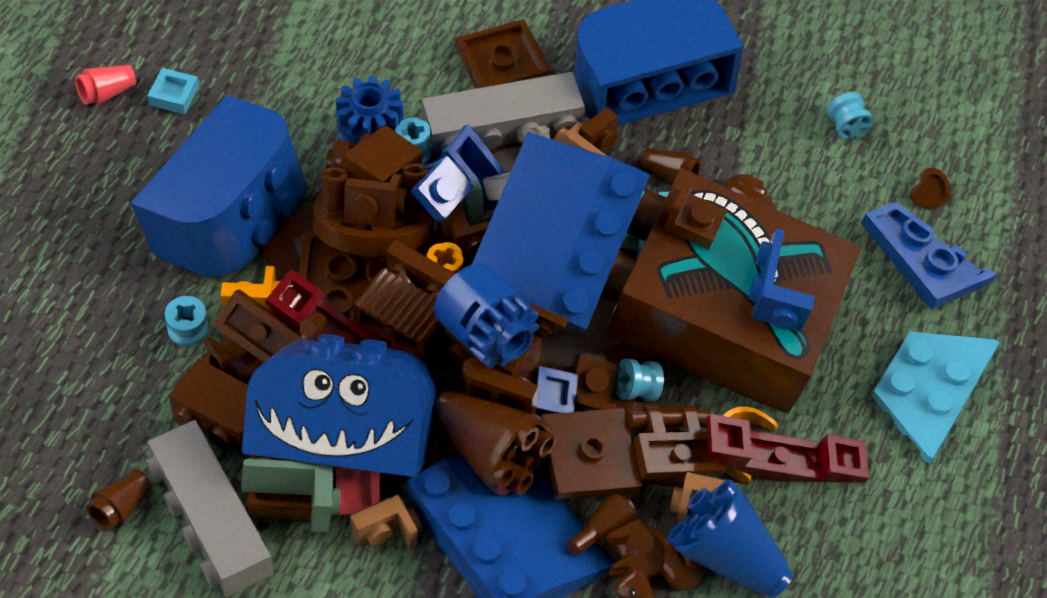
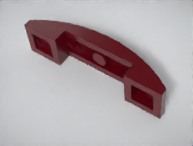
M292 269L288 271L265 301L266 305L278 317L298 331H300L299 326L303 320L316 313H320L327 320V324L320 335L344 337V343L361 345L362 340L380 341L323 300L325 293ZM394 342L391 347L387 346V349H395L407 352L405 349H403L402 346H400L396 342Z
M709 414L707 417L709 456L735 470L783 482L861 483L869 479L866 444L863 440L827 434L820 442L753 431L750 430L749 420Z

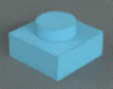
M161 68L147 96L149 106L185 115L199 88L198 77Z

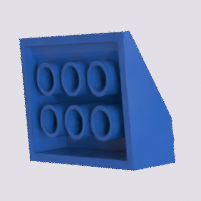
M528 132L472 265H487L515 290L527 304L532 303L569 319L564 329L579 335L588 327L650 174L614 158Z
M461 454L443 459L419 473L416 477L407 480V504L414 509L419 520L478 598H566L612 569L611 565L613 563L597 543L591 545L578 556L573 555L568 550L567 541L582 531L584 527L562 499L555 500L553 487L537 467L533 472L534 480L525 493L517 495L515 492H511L507 495H497L486 486Z

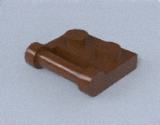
M476 356L466 359L462 370L463 379L466 381V394L483 398L484 389L491 392L490 401L536 415L539 385L533 384L519 375L510 376L490 369Z

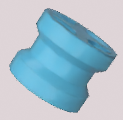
M857 92L842 94L831 101L827 107L826 112L830 120L837 123L835 129L841 139L863 135L873 126L874 120L870 112L863 109L865 103Z
M181 296L172 300L166 306L164 312L168 335L173 342L178 345L191 346L201 342L207 336L209 327L206 309L202 301L192 296ZM183 318H193V321L184 320Z
M625 358L621 360L618 364L619 367L614 384L618 398L632 401L639 397L643 402L653 403L657 401L661 396L664 385V373L661 365L655 361H645L639 364L634 359Z

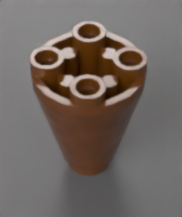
M449 390L443 393L433 406V420L437 422V427L486 486L497 495H507L511 492H515L517 495L525 493L534 480V470L539 465L541 459L550 454L556 443V436L549 432V425L538 415L463 392L455 393Z

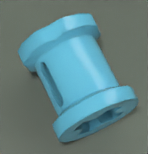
M416 117L402 120L396 127L395 132L423 150L421 165L426 166L431 160V148L427 144L431 137L430 126L426 121Z

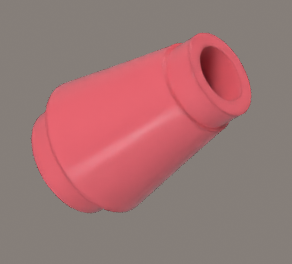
M128 64L124 66L84 69L83 74L76 75L75 83L81 101L85 105L94 103L97 106L136 86V77L132 67Z

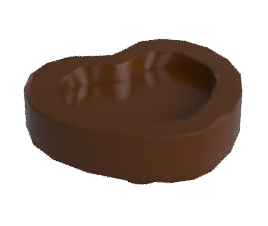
M937 168L924 169L920 174V182L910 192L912 202L924 208L941 206L947 203L951 196L949 181L946 175Z

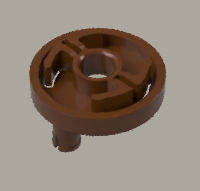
M408 164L403 167L402 189L408 190L407 207L404 214H398L393 228L344 222L345 184L348 174L340 168H327L321 172L322 193L316 197L313 203L312 226L315 234L321 241L333 248L341 250L346 254L364 257H386V250L395 240L413 250L424 245L434 233L435 219L410 191L429 172L428 167L421 164Z

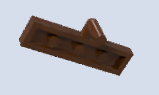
M238 289L234 291L212 326L258 359L266 362L293 341L317 339L325 328L327 320L323 314L316 313L303 320L299 326L300 331H298Z

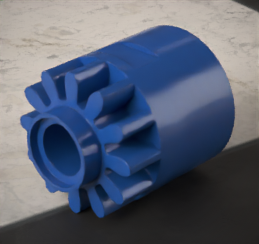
M369 76L366 82H361L359 78H354L353 90L348 86H342L341 97H337L335 100L337 136L339 141L358 144L366 133L373 134L384 125L395 131L400 122L404 120L401 91L399 89L390 91L389 80H384L379 84L376 82L375 76Z
M484 264L470 265L456 273L440 291L434 307L436 319L489 368H493L497 362L504 367L508 361L515 360L523 355L532 343L533 332L539 329V325L534 322L539 317V314L491 268Z

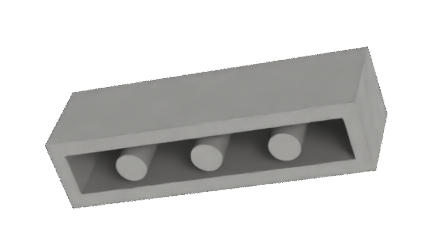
M573 72L422 98V121H426L430 126L431 137L428 140V145L431 148L432 158H439L464 125L469 124L485 146L491 150L499 146L524 142L523 134H521L522 129L532 128L536 134V126L546 125V128L550 130L549 136L553 137L563 127L570 130L578 122L583 124L585 106Z
M196 420L147 441L151 458L145 460L148 471L155 484L163 481L169 491L163 494L172 516L175 518L181 515L187 526L182 528V533L190 550L193 553L200 549L206 560L200 566L210 587L213 588L219 585L224 596L228 597L273 575L271 555Z

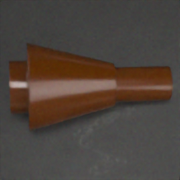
M609 493L586 523L584 529L567 541L568 550L573 555L578 556L594 543L607 540L606 535L637 520L635 506L628 498L616 493Z

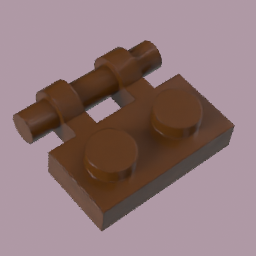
M692 405L678 406L676 410H660L657 406L643 407L642 411H629L627 413L628 428H642L646 432L639 433L633 440L641 480L685 479L687 472L707 477H720L726 471L724 464L709 456L707 431H701L700 426H707V417L711 414L708 409H695ZM665 427H677L682 432L666 433Z

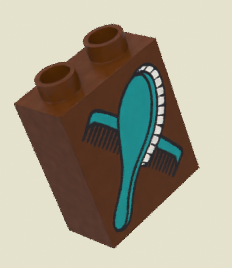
M680 168L667 197L646 189L639 202L627 234L645 241V244L638 259L618 251L600 297L617 304L605 334L758 403L789 414L813 373L862 247ZM687 177L694 180L690 191L691 194L728 210L709 250L664 229L669 213L663 211V207L672 188L681 190ZM775 229L784 231L773 285L815 296L812 312L801 332L792 329H780L771 323L751 318L755 301L748 300L749 291L755 275L760 276L762 269L761 266L755 264L762 241L769 242Z

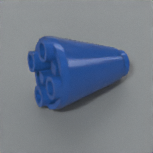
M730 479L726 480L711 492L707 488H702L690 499L688 508L691 511L684 521L672 529L668 536V541L680 554L757 594H765L768 598H774L784 591L793 577V572L788 568L786 558L748 498Z

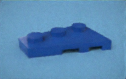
M897 202L865 213L861 222L862 226L931 309L975 292L992 283L997 276L996 273L986 266L980 270L965 258L968 253L957 245L950 248L934 237V229Z

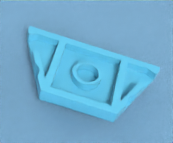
M909 332L876 386L872 398L884 412L892 416L895 426L904 436L907 435L920 450V456L925 462L932 463L1000 342L994 339Z

